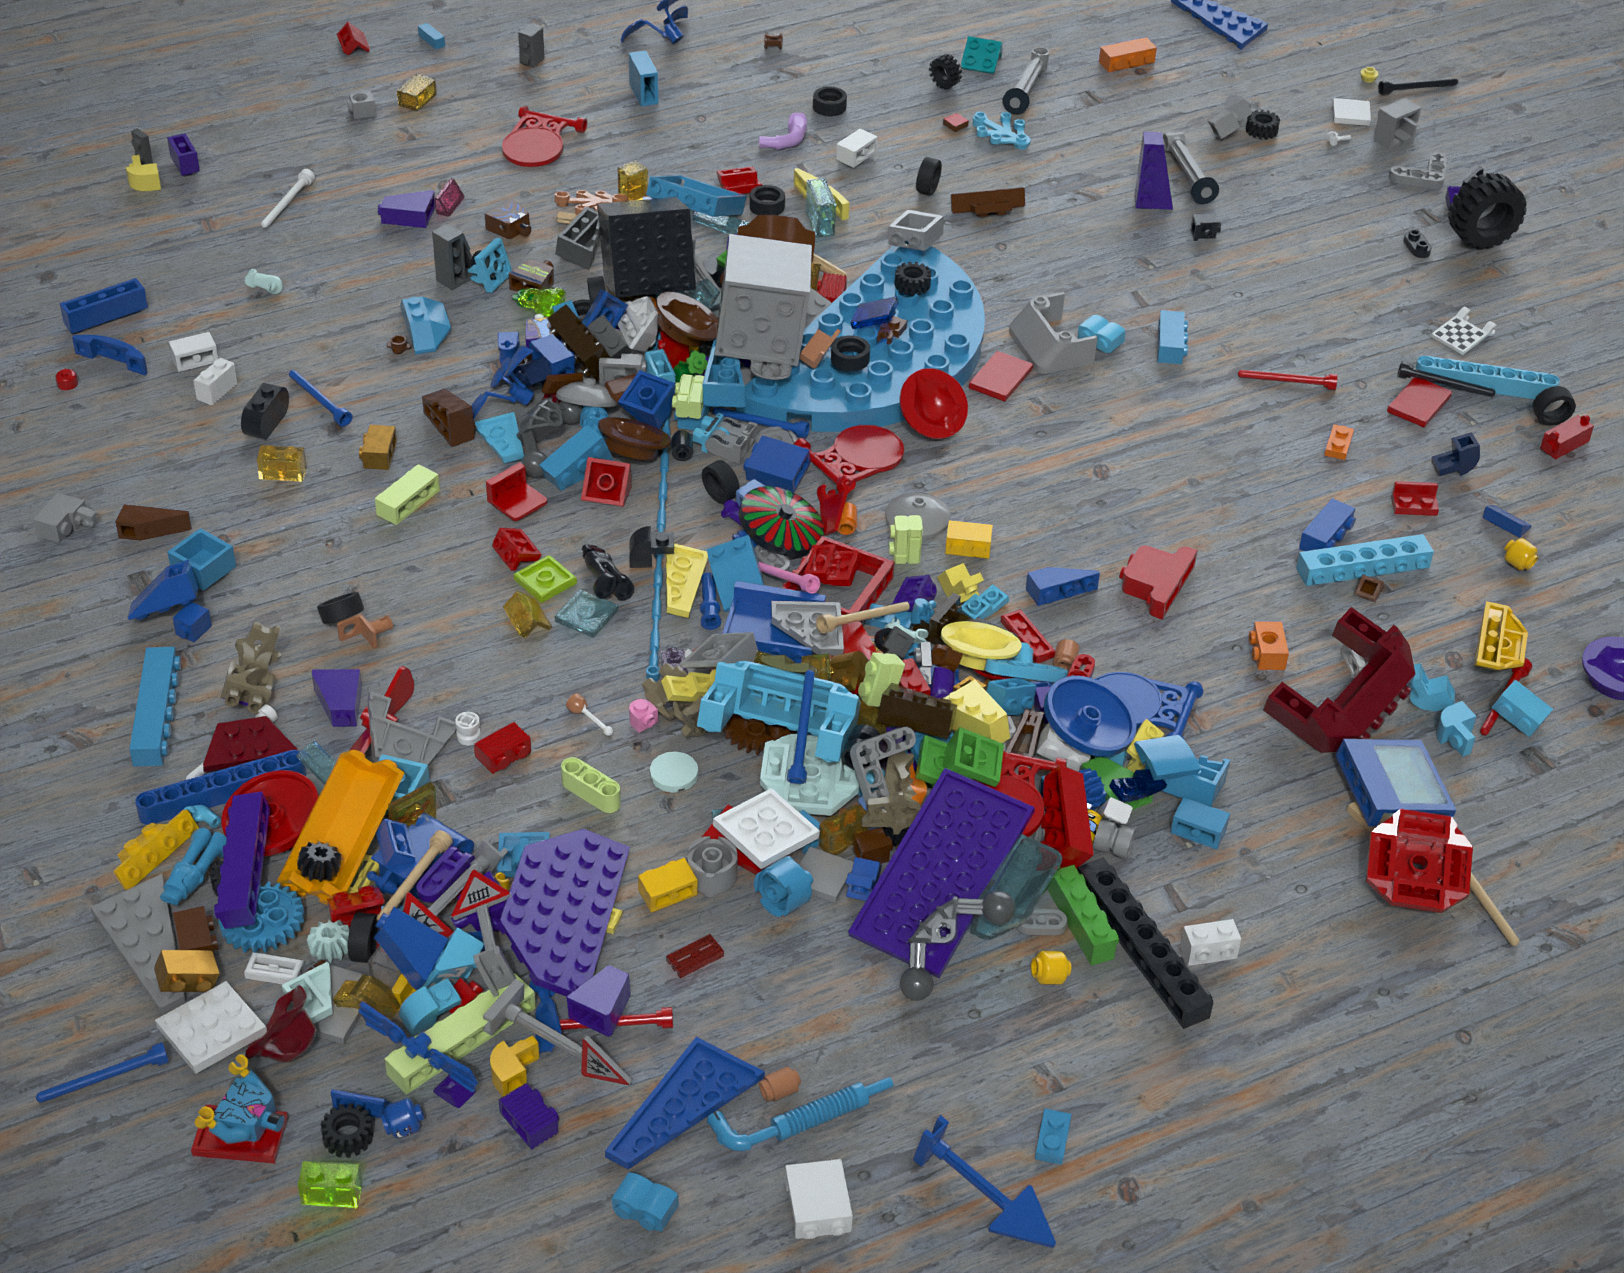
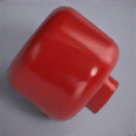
M62 369L57 372L55 379L59 389L66 391L77 387L78 379L75 371L72 369Z

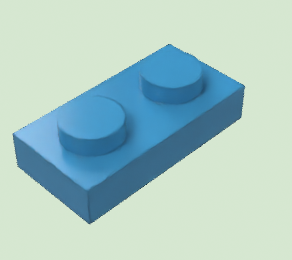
M871 603L869 609L883 607V605ZM904 611L867 619L865 624L884 629L886 624L891 623L894 618L896 622L898 618L900 625L911 630L913 625L910 620L912 612Z
M1044 1109L1035 1155L1036 1160L1063 1164L1072 1114Z

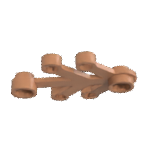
M585 190L576 191V198H570V193L565 191L555 193V203H557L558 207H567L568 203L582 204L575 206L576 215L585 207H594V210L598 212L597 204L629 201L625 194L610 195L605 191H596L595 195H592Z

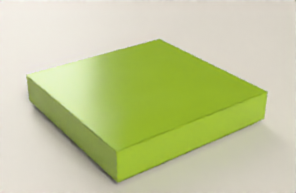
M550 555L514 573V580L540 603L577 584V577Z

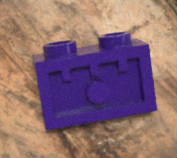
M930 575L906 577L891 605L908 602L910 605L908 612L913 611L916 599L921 598L928 602L934 600L937 595V587Z

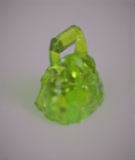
M556 287L542 288L540 290L524 289L518 302L522 306L533 308L536 314L549 317L554 313L553 306L565 302L566 292ZM530 294H535L532 301H527Z

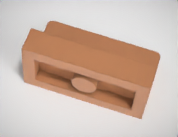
M818 329L800 353L799 359L815 369L830 350L831 344L837 339L841 331L837 329L832 337Z

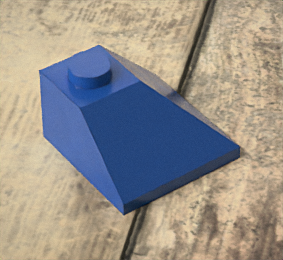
M639 370L618 403L638 421L660 429L670 414L676 385L674 382Z

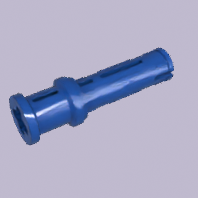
M707 572L701 578L703 599L700 605V612L703 615L701 617V625L707 630H714L721 624V618L718 615L720 604L716 601L714 576L712 575L711 579V573Z

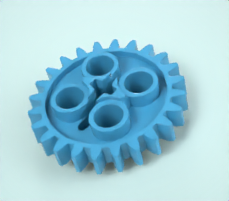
M267 882L265 887L260 885L254 925L224 929L220 920H218L222 937L226 939L227 944L232 943L235 950L241 946L244 953L249 948H252L253 953H256L259 948H262L264 953H267L269 946L277 950V943L281 942L286 945L287 937L295 938L294 931H301L300 924L304 923L303 915L305 912L301 898L297 897L296 891L290 892L289 886L282 889L280 883L271 887L270 882Z

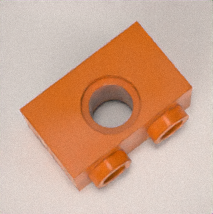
M1255 621L1253 631H1249V644L1253 645L1252 659L1256 661L1258 670H1285L1289 651L1282 622Z

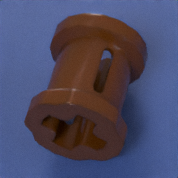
M765 32L764 48L779 47V49H782L783 33L772 35Z

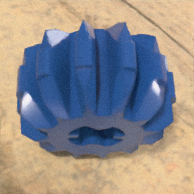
M1090 768L1079 770L1077 772L1082 773L1084 778L1087 807L1090 810L1097 809L1105 803V785L1102 784L1101 777H1098L1095 770L1092 771Z

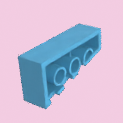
M715 339L702 384L703 405L711 407H745V385L740 370V362L738 358L715 355Z

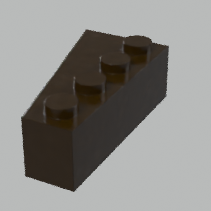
M565 304L547 318L551 325L548 329L555 337L559 336L564 346L573 352L576 364L581 362L583 365L581 369L587 377L592 376L597 382L599 380V359L610 358L602 344L597 341L595 336L589 332L587 327L581 323L574 312Z

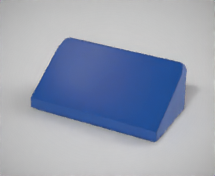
M1487 505L1485 507L1482 518L1519 538L1532 527L1531 524L1495 505Z
M384 819L376 831L384 865L393 866L415 862L416 856L407 825Z
M334 1089L330 1092L332 1105L336 1110H339L340 1104H343L344 1108H348V1103H353L354 1109L357 1105H360L362 1110L366 1109L369 1116L381 1118V1114L385 1113V1107L391 1104L386 1099Z

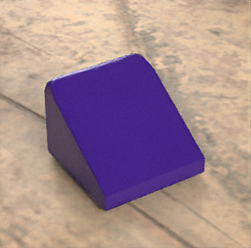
M450 1075L433 1090L436 1095L456 1108H460L476 1092V1090L473 1093L450 1078Z

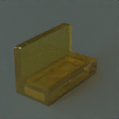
M516 591L503 606L519 636L526 638L537 625L547 630L552 628L537 600L522 592Z

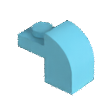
M1421 663L1414 665L1416 675L1410 685L1412 689L1410 700L1415 706L1423 710L1442 711L1446 707L1455 704V690L1447 675L1428 679Z
M1463 701L1452 704L1442 711L1436 731L1440 744L1449 741L1462 757L1471 754L1475 741L1472 730L1476 720V715Z
M447 978L429 988L423 986L411 994L402 1003L399 1017L411 1036L414 1037L433 1027L438 1015L461 1004V998Z

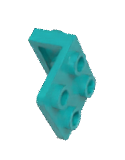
M968 36L961 68L994 74L998 58H1002L1003 55L1002 41Z

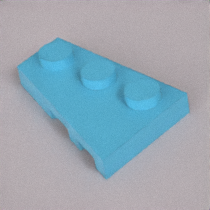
M514 412L475 422L477 432L503 463L523 459L524 451L522 442L516 435L519 429Z

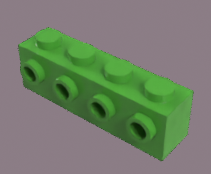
M1074 865L1051 871L1048 892L1057 908L1066 915L1067 925L1090 965L1113 960L1116 946L1119 943L1117 932L1111 929L1108 924L1107 916L1098 907L1094 893L1088 890L1084 876L1079 874Z

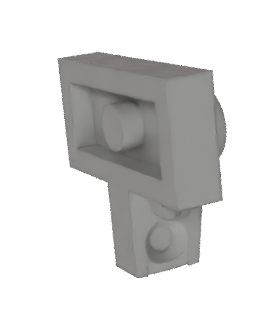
M921 642L914 649V661L919 663V670L929 685L931 684L930 666H932L930 642Z

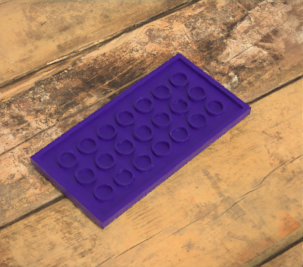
M944 768L851 925L848 935L910 965L909 938L916 932L920 926L919 923L921 921L924 922L929 915L936 911L937 906L941 907L952 900L954 896L968 899H984L988 895L1035 812L1034 807ZM959 914L958 937L952 944H926L925 969L932 976L940 979L976 915ZM944 927L943 930H940V934L946 937L947 934H950V930Z

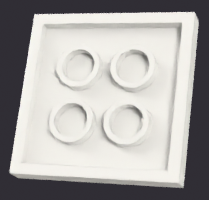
M772 788L713 818V826L760 869L819 838L820 831Z
M227 981L155 1020L157 1028L195 1074L261 1038L267 1032L266 1026Z

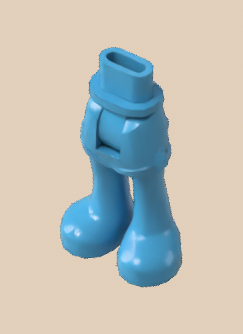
M206 828L196 829L190 837L191 844L180 862L175 864L168 880L163 886L164 891L160 895V899L173 905H178L181 900L187 899L188 895L205 880L204 876L215 858L218 856L223 859V845H226L227 837L219 832H215L212 836L211 832ZM203 853L196 865H193L198 855Z

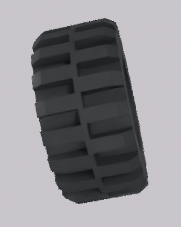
M1487 173L1486 176L1479 175L1477 179L1468 181V184L1462 186L1459 189L1460 192L1455 194L1453 203L1449 207L1448 219L1452 229L1465 244L1476 249L1493 248L1494 245L1499 246L1503 244L1504 240H1509L1512 237L1511 235L1519 230V225L1524 221L1523 216L1526 215L1527 202L1524 194L1507 176L1499 173ZM1496 204L1490 213L1479 219L1487 208Z

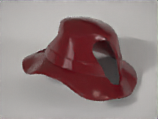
M297 985L277 1000L274 1012L266 1025L267 1032L250 1044L245 1051V1056L248 1060L261 1056L278 1062L288 1063L310 1048L315 1038L316 1027L304 1009L306 992L301 985ZM293 1001L295 1009L287 1011L288 1005Z

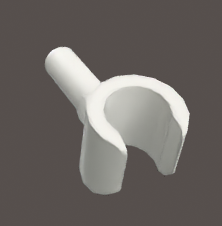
M1336 132L1327 133V141H1330L1332 146L1337 145L1339 141L1351 139L1350 135L1338 136Z

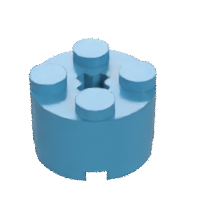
M790 856L781 858L757 873L754 878L755 892L760 891L762 899L759 901L770 914L776 917L790 914L811 899L813 877L809 871L803 870Z

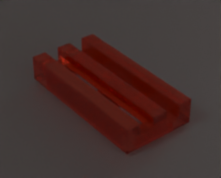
M708 934L667 955L666 962L672 965L673 971H677V975L681 979L724 957V950L711 934ZM711 944V946H709V947H707V948H705V949H703V950L700 951V949H702V948H704V947H706V946H708V945ZM691 954V956H689V957H687V958H685V959H683V960H681V961L678 962V960H680V959H682V958H684V957H686V956H688V955Z

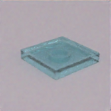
M579 589L555 615V622L594 638L618 612V605L604 599H599L597 596Z

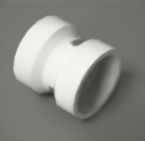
M473 712L459 714L455 719L457 740L462 745H474L481 738L479 717Z

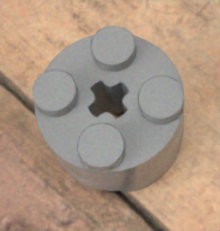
M705 836L695 840L689 846L687 863L698 880L697 891L702 892L707 897H715L718 893L729 890L737 882V849L731 841L723 837L710 839V836Z

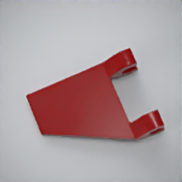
M844 475L837 479L838 494H836L834 489L826 494L825 489L827 485L825 484L817 488L824 536L838 531L847 494L854 490L856 482L853 480L846 485V476Z

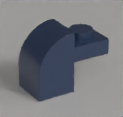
M1472 432L1451 438L1452 451L1432 456V464L1439 476L1458 471L1459 475L1462 476L1470 472L1477 465L1480 459V445Z

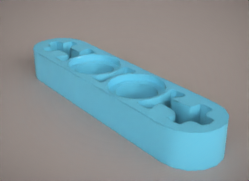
M987 659L984 668L985 671L997 675L1056 682L1061 678L1067 677L1069 672L1058 666L1009 659Z

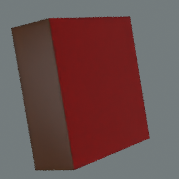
M955 113L943 118V124L956 132L967 127L969 120Z

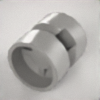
M1101 819L1095 835L1093 849L1104 853L1112 850L1115 856L1128 859L1135 839L1136 829L1124 825L1117 828L1115 822Z

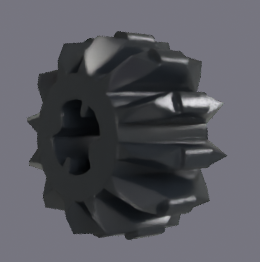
M319 840L316 844L308 842L307 846L302 847L299 852L297 869L301 871V876H308L310 881L314 879L319 882L323 879L331 881L332 877L337 876L340 871L341 854L338 853L337 847H330L329 842L326 844H321Z

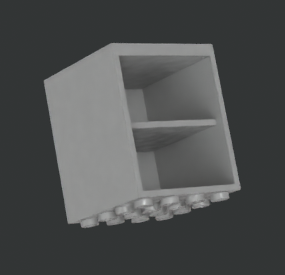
M729 234L719 305L715 355L798 366L810 296L812 245Z

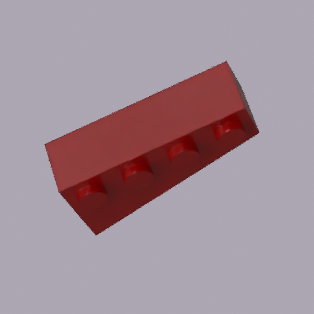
M1059 765L1044 777L1043 802L1046 812L1041 828L1045 829L1044 841L1040 842L1043 862H1039L1038 871L1050 875L1053 870L1072 865L1077 869L1078 866H1081L1094 856L1083 774Z

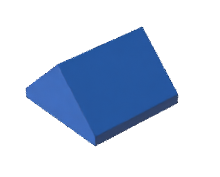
M600 289L582 323L587 327L598 317L604 315L610 324L616 328L628 304Z

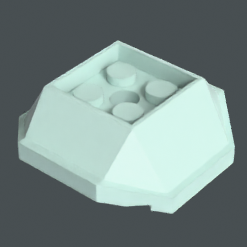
M789 734L776 741L765 742L760 785L765 791L772 788L798 812L804 810L808 814L832 816L859 793V782L856 772L843 762L842 757L839 762H827L815 756L817 736L807 735L803 764L805 771H807V779L804 784H794L787 781L788 769L794 764L797 734Z

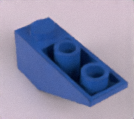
M1046 567L1027 573L1026 590L1037 606L1097 590L1100 572L1098 570Z

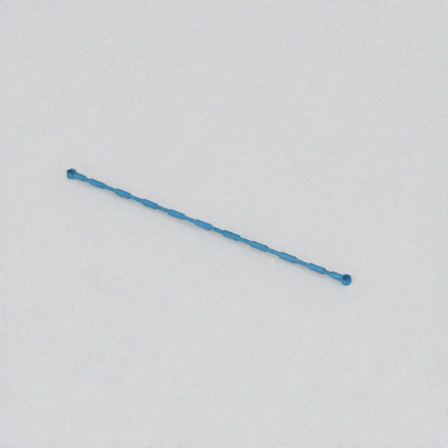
M672 405L670 414L664 421V427L662 428V431L669 436L671 431L669 420L671 418ZM668 447L663 448L660 458L661 482L659 483L658 493L660 501L657 512L658 532H664L666 526L665 501L667 500L668 483L666 482L669 469ZM655 554L656 569L654 570L653 582L655 595L652 601L653 631H651L650 636L651 655L649 656V667L646 668V679L652 678L655 682L660 679L657 652L659 651L660 640L658 626L661 618L660 589H662L663 583L662 559L664 554Z

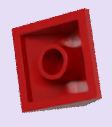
M588 457L581 500L624 507L632 487L631 464Z

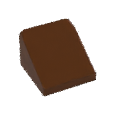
M1362 574L1354 595L1376 602L1384 588V582Z

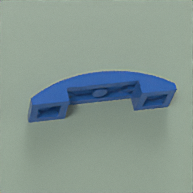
M74 335L72 337L75 354L90 359L100 355L126 363L129 371L142 375L148 374L144 355L126 342L99 335Z

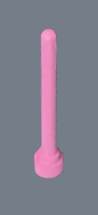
M759 562L761 572L799 584L805 592L813 594L820 587V579L815 575L806 574L800 576Z

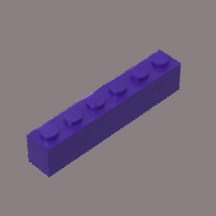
M262 791L233 796L232 806L228 809L230 820L229 826H226L225 829L227 840L226 845H223L224 861L220 865L221 882L217 885L218 903L214 905L215 917L220 919L224 929L254 925L256 921L270 806Z

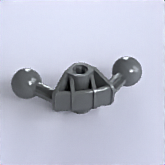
M545 398L529 410L526 418L520 423L519 432L516 434L517 438L524 443L526 454L521 462L525 466L526 475L532 478H539L544 475L539 465L547 459V456L543 452L538 451L536 443L562 425L563 422L566 424L578 423L583 405L561 401L558 404L554 403L551 399Z
M993 891L984 899H968L954 896L952 900L941 907L937 906V910L929 915L924 922L921 921L916 932L909 938L910 966L900 979L902 993L908 999L914 1001L923 1000L931 994L934 982L931 974L925 969L926 944L949 945L955 942L958 937L959 914L984 915L989 922L997 925L1010 921L1015 913V902L1008 893ZM944 927L950 930V934H947L946 937L940 934V930H943Z

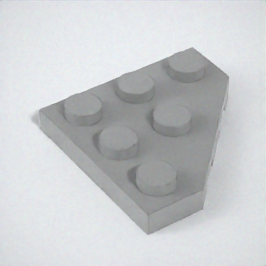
M771 601V622L773 625L806 647L812 648L811 650L818 655L824 653L832 654V656L843 654L842 625L837 626L832 632L824 634L820 633L816 626V619L819 615L831 614L835 617L841 616L840 602Z

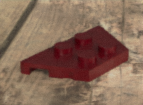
M267 716L217 723L203 762V772L227 769L298 749Z

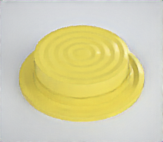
M954 622L944 626L941 631L942 640L952 650L963 654L959 664L977 670H984L987 659H1008L1018 655L1022 647L1020 640L1012 633L980 622Z

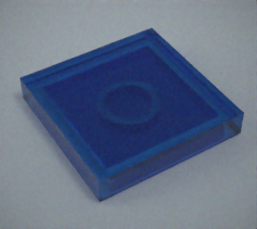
M897 296L859 304L850 322L852 329L890 322L899 303Z

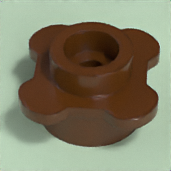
M394 335L387 342V347L391 348L393 353L399 354L403 353L405 349H410L411 344L407 343L405 336Z

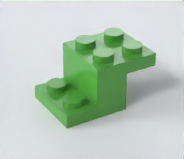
M961 727L958 728L948 743L924 735L920 743L915 778L935 785L944 768H947L969 779H975L996 787L1000 782L1004 744Z

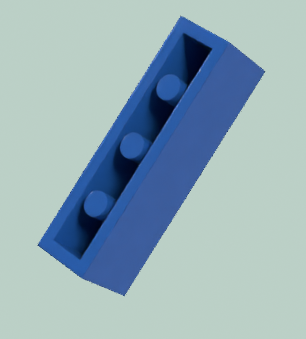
M137 278L59 303L63 323L71 334L148 308L145 289Z

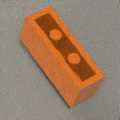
M1147 37L1100 47L1099 63L1108 73L1155 63L1157 47Z

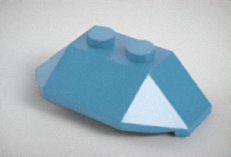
M423 296L402 299L400 308L415 355L435 352L439 344L451 331V325L443 303Z

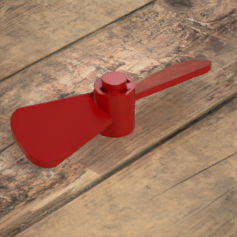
M405 666L398 668L384 695L391 698L386 719L397 723L399 718L394 716L395 713L412 697L414 692L412 673ZM367 706L360 716V719L363 720L361 725L366 730L349 751L358 750L365 754L371 744Z

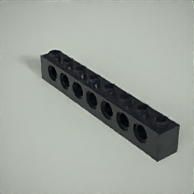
M1104 857L1078 866L1077 871L1084 876L1088 890L1094 893L1098 907L1107 916L1108 924L1111 929L1117 932L1120 945L1181 1027L1185 1029L1210 1019L1213 1007L1211 994L1203 989L1197 976L1191 973L1185 965L1182 956L1175 952L1169 939L1162 935L1155 921L1146 914L1141 902L1134 898L1130 893L1128 885L1123 883L1118 877L1115 868L1109 865Z

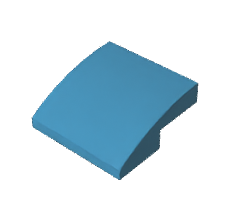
M1180 735L1135 741L1134 743L1142 765L1148 764L1154 781L1198 774L1201 770L1194 753Z

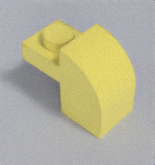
M132 156L133 163L126 167L129 186L138 191L161 190L157 163L141 165L140 156Z
M964 563L945 570L937 577L948 597L952 593L961 596L960 603L967 601L975 593L979 596L977 591L979 589L978 585L984 581L981 573L970 576Z

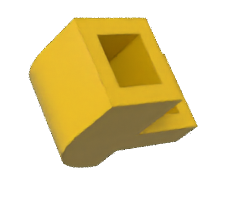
M533 1035L516 1042L511 1047H508L503 1040L493 1049L490 1056L492 1082L502 1097L527 1083L526 1069L524 1067L539 1059L538 1042Z

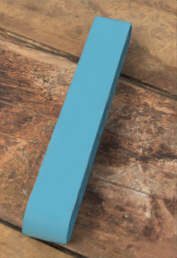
M1420 356L1415 367L1417 370L1492 388L1496 391V394L1535 399L1543 390L1559 386L1560 379L1553 374L1432 356ZM1431 382V383H1434V384H1436V385L1447 386V385H1443V384Z

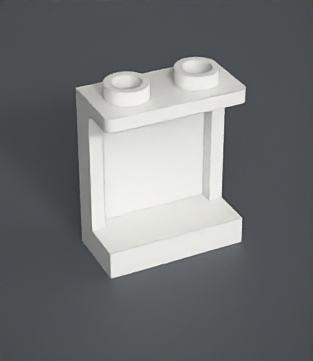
M841 1159L785 1165L786 1191H789L795 1223V1238L813 1239L817 1236H838L851 1232L853 1216Z

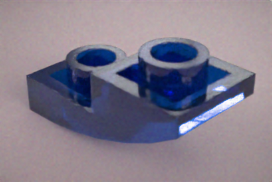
M1150 769L1135 770L1132 777L1112 779L1109 785L1117 798L1123 803L1151 796L1162 791L1167 786L1163 779L1154 781Z

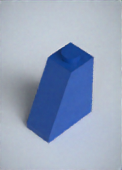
M393 907L388 915L383 913L375 925L379 930L374 938L410 985L418 990L430 975L448 938Z

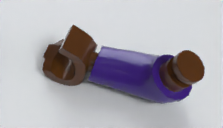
M936 644L931 651L932 664L938 666L934 667L930 696L935 698H945L953 692L955 672L963 654L952 650L951 647L944 644Z

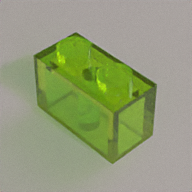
M303 1161L297 1184L301 1205L358 1208L363 1185L360 1164Z

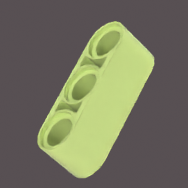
M570 757L561 763L562 784L566 789L605 813H613L620 808V786L616 781L578 758Z

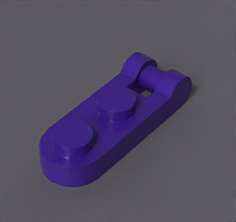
M450 846L417 883L419 899L427 903L435 902L471 866L475 856L467 852L463 854L460 852V849Z

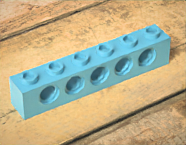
M1424 534L1300 552L1296 569L1304 584L1311 586L1358 579L1362 577V574L1371 577L1430 568L1434 551Z

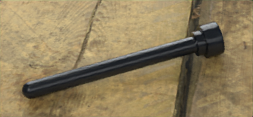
M1450 78L1392 83L1386 80L1379 82L1378 91L1380 95H1389L1395 90L1457 85L1458 79Z
M1403 361L1400 363L1397 377L1403 379L1415 377L1490 397L1496 394V391L1492 388L1414 369V366H1410V363Z

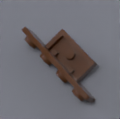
M1023 187L951 194L952 213L972 212L977 214L978 217L988 216V213L995 212V215L1006 214V211H1011L1013 207L1025 206V189Z

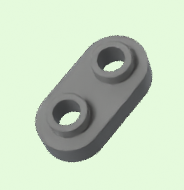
M760 545L755 547L759 562L789 571L790 562L784 555L773 553Z
M1022 909L1017 913L1015 921L1016 929L1025 935H1060L1066 930L1067 926L1066 915L1057 909Z

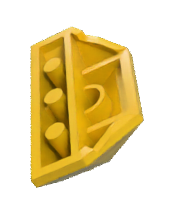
M1486 601L1478 634L1474 659L1475 667L1500 671L1524 665L1528 632L1519 619L1512 614L1513 611L1509 606Z

